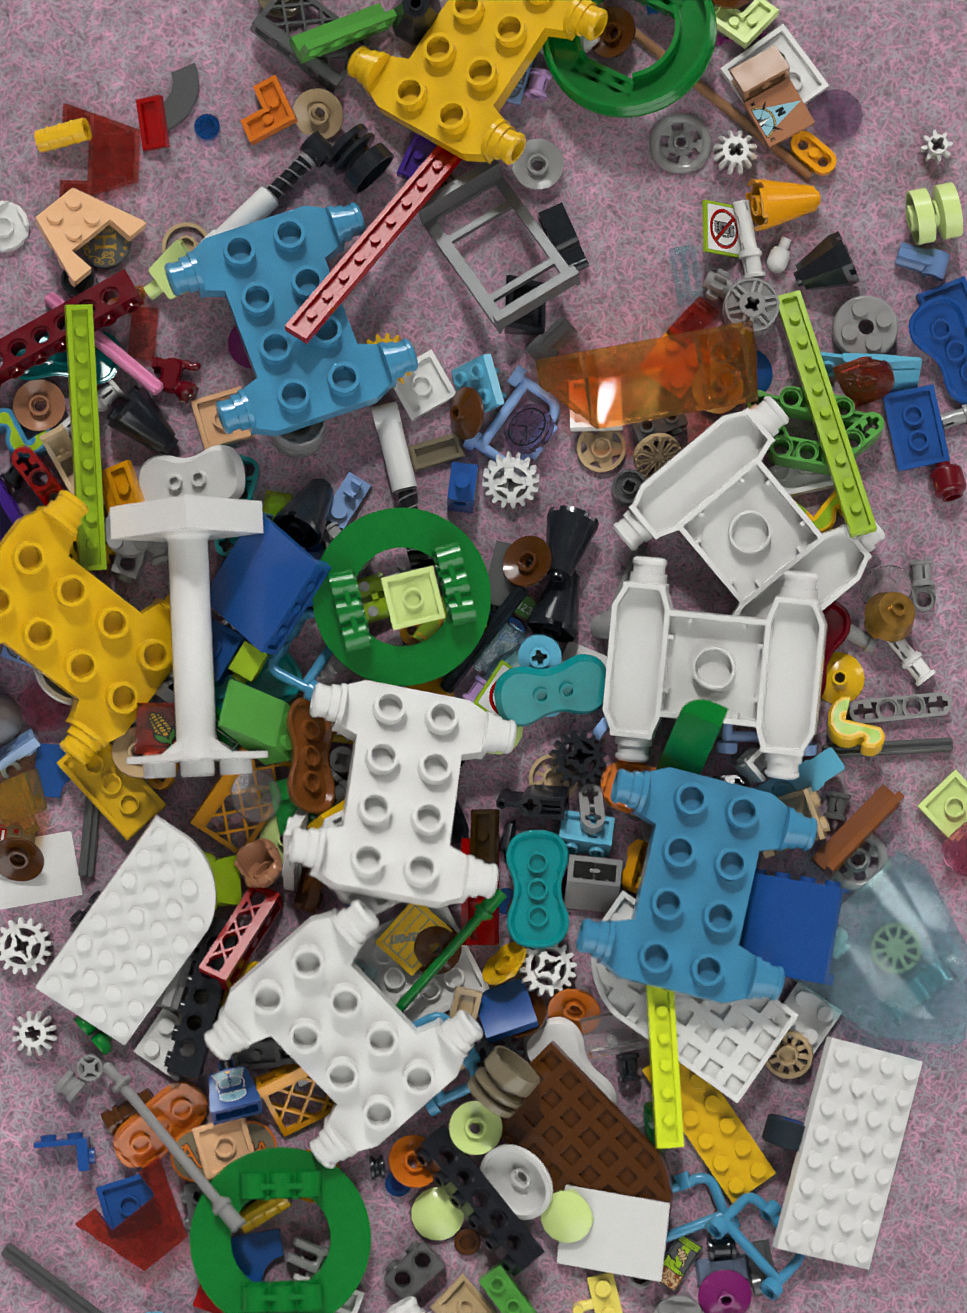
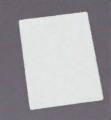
M71 831L35 837V845L44 856L43 870L36 878L29 881H14L0 874V910L83 895Z
M570 1185L565 1186V1191L574 1189L586 1200L592 1211L594 1222L589 1233L581 1240L573 1243L559 1241L557 1263L658 1282L662 1280L670 1209L669 1203Z

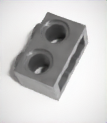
M424 1239L420 1243L415 1240L405 1249L407 1255L400 1262L396 1258L385 1268L387 1274L384 1275V1280L401 1299L413 1296L445 1267V1262ZM426 1253L431 1261L426 1266H420L415 1261L416 1255ZM400 1271H405L409 1273L411 1280L407 1284H400L397 1282L395 1275Z

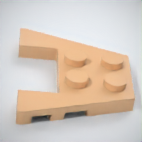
M73 187L35 218V224L50 249H53L58 263L69 276L68 280L73 287L90 275L92 269L75 252L110 225L130 242L146 228V222Z

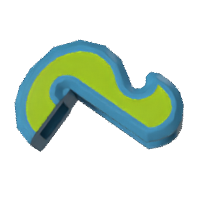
M0 408V435L2 436L6 432L5 443L11 453L17 447L26 445L31 447L40 458L48 454L39 436L52 430L51 428L28 439L14 412L8 408ZM21 451L18 452L19 458L28 461L30 456L28 452L26 454H23Z

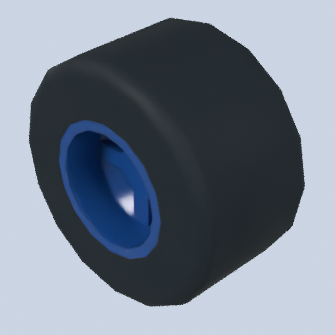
M768 1114L762 1139L770 1144L798 1152L805 1131L804 1122L782 1115Z

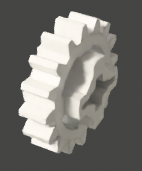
M509 451L506 454V458H502L498 454L496 462L489 460L488 468L484 469L483 476L486 478H483L482 486L487 487L485 490L486 496L493 494L492 502L495 503L500 500L501 507L503 508L506 506V503H510L512 509H515L517 502L525 506V498L533 500V492H538L539 484L537 482H539L540 476L535 474L537 466H529V457L521 460V453L519 452L516 457H512Z
M23 917L18 918V924L13 920L8 921L9 929L5 927L0 928V931L3 933V936H0V961H6L3 968L6 970L12 966L13 974H18L20 969H22L24 975H29V968L34 972H38L39 967L37 964L46 965L47 961L44 959V956L52 955V952L47 950V946L53 945V942L46 940V937L51 934L50 931H41L44 926L43 923L34 926L33 918H30L27 923H25ZM21 928L30 929L36 934L32 936L25 935ZM9 936H11L12 943L10 948L7 949V941ZM20 939L22 942L28 941L27 952L18 950V947L21 945ZM41 944L39 955L36 958L34 953L36 945ZM21 957L26 964L17 963L11 958Z
M558 944L548 948H532L533 951L526 948L527 958L523 962L524 967L520 968L518 973L525 974L526 977L521 982L530 983L529 992L536 988L538 989L537 996H542L544 991H546L547 996L552 997L554 990L557 993L563 990L562 985L566 988L572 985L568 978L576 977V974L571 972V969L576 967L577 963L570 962L569 960L573 957V953L566 954L564 952L567 945H563L560 948L557 947ZM547 951L554 952L558 957L548 955ZM535 957L536 965L534 970L531 971V961ZM555 962L557 963L555 966H553L550 972L543 971L541 973H538L540 970H542L545 964L552 965ZM564 965V974L560 980V967ZM537 979L545 980L548 985L539 983Z

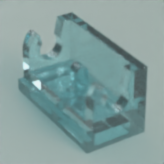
M507 621L475 662L474 669L478 672L484 670L489 678L501 660L507 662L516 649L524 642L527 634Z

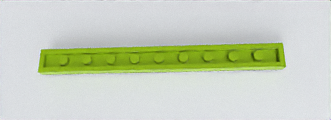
M801 291L778 295L780 302L778 314L850 538L876 532L877 525Z
M93 304L65 305L74 495L87 505L89 511L80 520L82 523L77 529L78 564L87 571L107 570Z

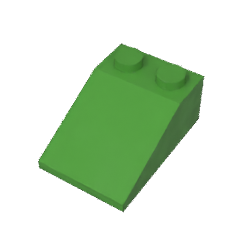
M229 680L218 727L247 751H268L269 758L258 759L264 765L291 760L292 746L286 726V717L291 706L285 701L236 680Z

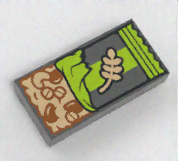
M687 1235L675 1239L664 1256L662 1280L659 1283L675 1292L703 1246Z

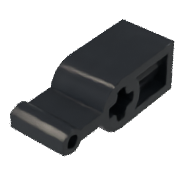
M561 202L539 212L538 219L546 236L568 266L574 265L578 271L589 267L588 260L580 246L579 239L563 203Z
M534 784L528 786L524 792L511 791L505 788L502 789L496 800V807L500 809L505 807L519 808L521 813L528 817L564 820L569 810V787Z

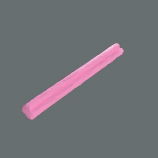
M50 292L44 299L45 304L51 310L66 302L55 292ZM99 329L94 332L95 347L152 395H158L163 390V383Z

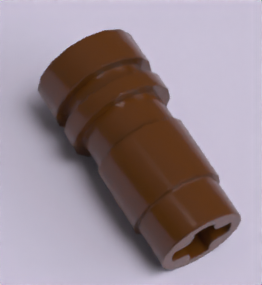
M149 1088L136 1093L144 1104L154 1097ZM125 1100L119 1106L117 1104L112 1106V1110L108 1109L101 1113V1118L109 1132L114 1136L120 1125L137 1111L128 1100Z

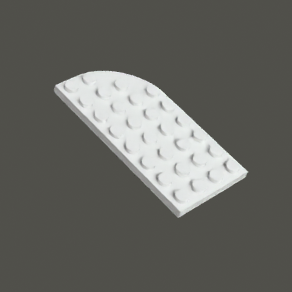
M156 815L40 978L35 988L125 1046L205 935L212 922L216 904L215 878L210 863L198 844Z
M622 891L602 920L619 921L631 919L636 899ZM591 957L594 983L603 1003L616 1018L649 1040L645 985L617 978L606 967L597 963V958ZM674 992L679 1062L738 1103L792 1026L798 1014L779 1000L772 1001L765 997L762 999L753 997L751 1000L741 999L721 1004Z

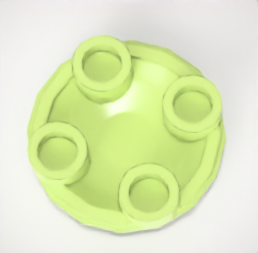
M432 1187L423 1191L416 1197L412 1206V1221L415 1229L423 1237L430 1240H445L452 1237L461 1228L464 1220V1214L460 1209L452 1205L449 1199L450 1196L443 1188Z
M568 1189L553 1193L549 1207L541 1214V1222L544 1230L553 1239L564 1243H573L581 1240L589 1233L594 1217L586 1200L576 1190Z

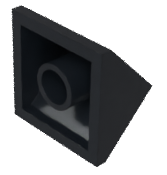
M506 275V284L518 278V276ZM531 280L506 295L505 306L543 283ZM546 303L506 326L504 334L543 335L545 333Z

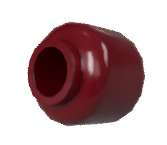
M950 461L936 464L935 470L929 475L934 496L942 499L943 502H950L961 498L967 488L961 466L951 464Z

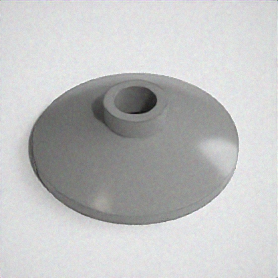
M538 138L526 141L522 155L512 164V171L517 181L531 190L550 188L560 179L564 168L563 156L558 147L548 140ZM536 162L541 163L543 166L539 171L533 169V164Z

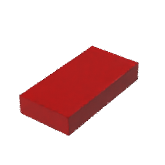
M155 95L136 99L143 151L148 152L169 148L170 143L163 96Z

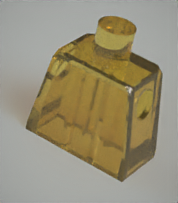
M37 768L1 782L0 819L4 825L10 826L20 822L26 836L41 830L35 815L47 810V803Z

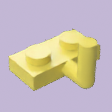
M605 1272L588 1276L587 1281L591 1299L575 1302L572 1305L573 1313H583L592 1309L595 1310V1313H623L613 1273Z

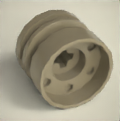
M496 1046L484 1060L486 1067H479L475 1071L476 1075L471 1076L467 1083L471 1093L482 1105L496 1115L510 1118L516 1112V1108L523 1104L522 1097H528L540 1083V1079L536 1071L521 1056L506 1047Z

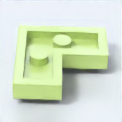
M754 0L743 12L738 9H724L716 5L714 6L717 30L744 49L779 14V9L766 0Z

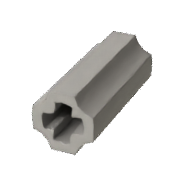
M187 958L156 1002L157 1006L170 1011H179V1006L186 989V980L193 966L191 958Z

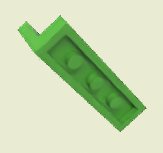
M378 3L292 36L289 43L302 64L390 29L397 14L394 9L385 12L381 4Z

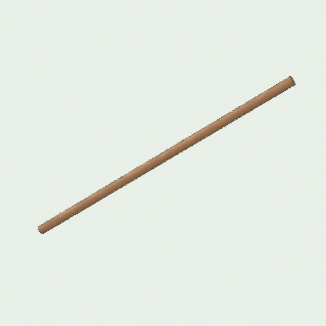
M603 1L597 7L605 9L610 6ZM636 28L634 40L657 59H660L666 51ZM701 80L694 85V89L766 146L752 121ZM780 144L769 149L806 180L813 175L814 172Z

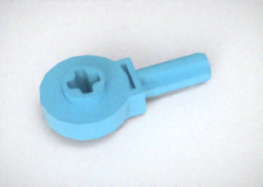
M535 633L528 636L521 643L518 651L520 666L546 669L559 665L562 660V650L559 643L552 636L544 633ZM537 650H541L542 654H547L544 656L543 661H539L538 657H533L536 655ZM560 712L547 715L546 717L557 716Z

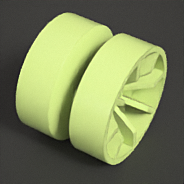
M952 182L934 185L932 199L925 187L906 192V220L916 245L935 242L937 230L943 240L962 236V209L958 192Z

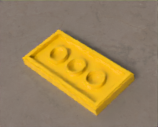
M110 742L107 743L105 748H101L97 754L94 753L89 759V763L85 765L65 754L56 762L57 765L127 841L167 806L143 778L127 776L116 767L112 758L113 745Z

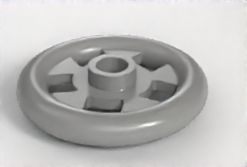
M686 113L669 115L659 121L651 133V154L655 162L670 173L688 174L694 172L704 165L711 153L712 140L710 132L706 125L693 115ZM683 124L684 131L673 132L672 125ZM694 130L699 133L701 138L694 142L693 137L689 134ZM661 136L669 137L668 147L660 146ZM678 139H683L686 142V145L683 147H679L676 144V141ZM692 149H695L699 154L691 161L686 155ZM670 153L680 157L678 163H673L667 159Z
M875 834L866 841L871 844L869 850L866 851L860 847L844 864L848 871L841 874L838 870L831 877L833 881L840 882L841 887L851 891L868 890L881 882L888 870L889 857L885 845ZM854 856L860 857L861 864H853L852 858ZM870 857L878 858L876 869L869 868ZM865 872V880L855 881L854 873Z

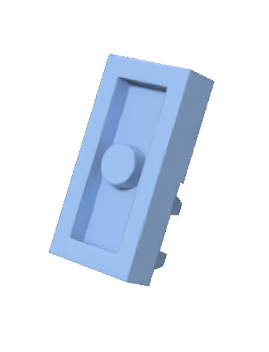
M349 472L332 498L327 520L331 523L337 521L339 528L343 530L372 486Z
M29 728L0 748V771L4 778H9V774L6 771L8 766L13 765L18 771L21 770L18 760L24 756L32 755L37 750V747L40 746L38 737L32 728Z

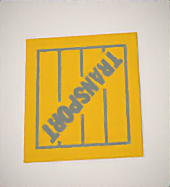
M409 903L375 941V944L413 976L422 966L414 952V943L418 934L430 926H441L450 932L453 930L426 906ZM437 943L431 944L430 951L433 953L439 945Z

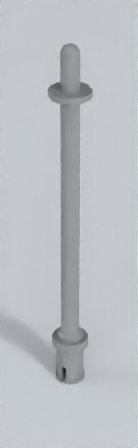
M110 1062L104 1063L103 1071L115 1084L111 1091L114 1094L121 1091L213 1203L212 1212L222 1218L232 1233L241 1228L246 1221L231 1205V1199L219 1195L130 1087L129 1084L132 1077L128 1075L123 1078Z

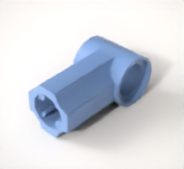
M901 242L894 265L919 272L925 278L930 276L935 278V281H943L950 254L938 249L931 248L926 250Z

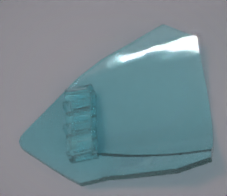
M898 851L872 878L841 904L829 974L835 975L833 985L792 979L872 1036L913 1042L958 1045L965 1039L967 1028V944L950 915L926 866Z

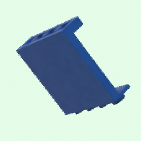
M262 512L263 533L240 536L235 541L233 549L222 562L213 581L210 582L211 607L260 652L277 655L332 567L325 561L316 560L272 521L273 515Z
M756 868L739 945L753 955L761 957L763 961L770 962L771 966L783 967L785 977L833 985L835 975L829 974L843 893L849 894V890L841 888L840 882L825 880V885L816 884V878L800 876V881L791 879V874L775 871V876L766 875L765 869Z

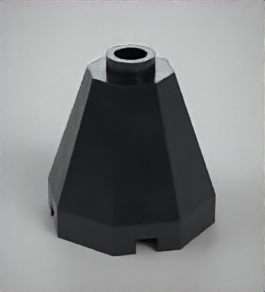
M397 0L392 7L397 14L392 24L394 35L412 46L418 45L442 10L440 1Z
M839 231L827 236L796 264L797 271L793 272L799 287L804 285L806 290L852 286L860 282Z

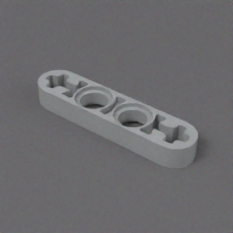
M943 692L864 699L851 704L848 714L852 721L863 724L938 717L946 715L950 711L952 701ZM927 697V703H933L937 701V697H940L941 701H946V706L942 707V712H938L937 707L928 708L929 713L925 714L926 704L923 698ZM911 699L918 701L920 704V710L915 715L908 713L906 710V703ZM884 702H889L894 707V713L890 717H885L880 713V706ZM871 703H876L875 714L877 719H872L873 713L865 714L863 720L859 718V715H854V710L858 709V705H862L863 709H871Z

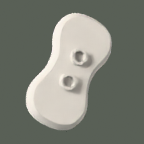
M215 445L195 456L187 458L164 454L152 456L141 466L138 482L145 501L183 495L240 499L245 488V470L242 459L236 450L225 445Z
M563 1017L548 1018L540 1030L524 1038V1057L528 1063L554 1040L605 1095L617 1105V1096L613 1085L591 1065L586 1055L582 1034L572 1021Z

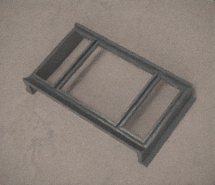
M495 159L491 164L483 162L438 189L418 212L424 228L499 334H501L506 326L572 286L580 285L578 270L574 265L569 267L505 180L500 165ZM496 185L507 201L447 236L437 220ZM513 208L549 259L489 294L454 246V243ZM554 266L558 270V275L505 307L499 309L496 305V301Z

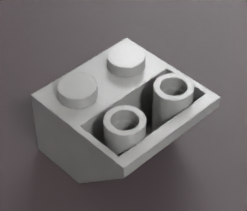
M569 855L564 897L566 908L608 912L619 896L623 860Z

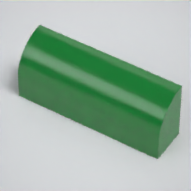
M703 699L692 700L686 703L679 713L656 770L671 767L700 775L729 709Z

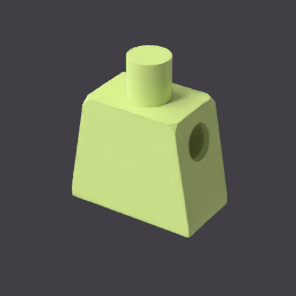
M182 239L173 242L148 269L154 280L147 284L144 290L152 300L163 292L170 300L178 297L173 295L164 266L166 263L178 261V258L186 256V252L190 251Z

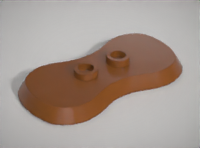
M302 697L292 703L286 717L287 731L292 746V764L287 779V791L290 800L298 808L308 813L321 814L332 807L335 799V783L329 762L334 731H331L332 722L325 721L323 717H312L310 715L311 702Z

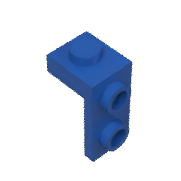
M83 1132L67 1133V1138L56 1139V1134L40 1136V1141L34 1142V1148L76 1145L78 1172L89 1171L92 1169V1164H96L95 1147L91 1148L90 1136L83 1137Z

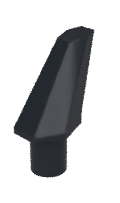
M515 820L505 824L499 843V851H503L505 863H507L506 852L508 845L516 836Z

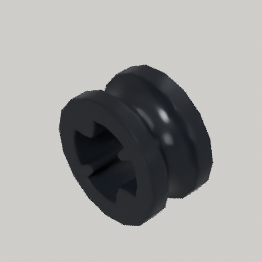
M379 1155V1158L369 1156L372 1180H376V1177L386 1179L383 1155Z

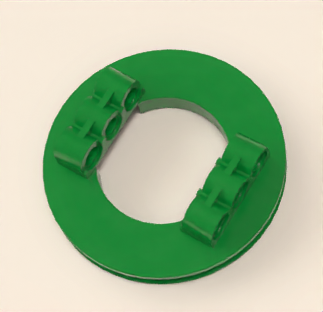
M592 0V1L595 2V3L597 4V6H598V5H599L601 2H603L604 0ZM635 0L642 5L646 4L665 16L668 14L675 20V32L665 54L653 65L632 73V79L588 58L584 51L583 36L579 37L577 35L572 41L548 37L542 46L547 66L560 89L572 101L586 110L616 118L639 117L657 112L675 103L688 93L700 80L711 61L717 37V20L712 0Z
M389 508L369 513L358 518L339 532L320 559L328 563L332 569L313 597V610L318 629L323 640L336 658L347 668L368 680L394 686H411L435 680L460 665L471 654L484 633L491 604V587L485 563L468 536L457 526L439 515L415 508ZM411 548L421 551L434 559L447 617L441 627L422 642L409 645H393L382 642L370 635L356 578L362 567L372 557L385 550Z
M273 1147L245 1154L232 1161L214 1176L210 1184L220 1196L231 1199V1205L238 1213L247 1202L254 1199L311 1198L324 1213L329 1228L327 1255L316 1273L310 1277L311 1280L252 1282L240 1270L234 1260L231 1249V1229L219 1215H215L212 1212L213 1203L203 1192L192 1217L190 1254L195 1273L203 1290L224 1313H334L347 1302L358 1287L367 1267L371 1249V1229L368 1212L360 1193L352 1181L338 1167L335 1166L333 1169L326 1168L316 1159L312 1152L291 1147Z

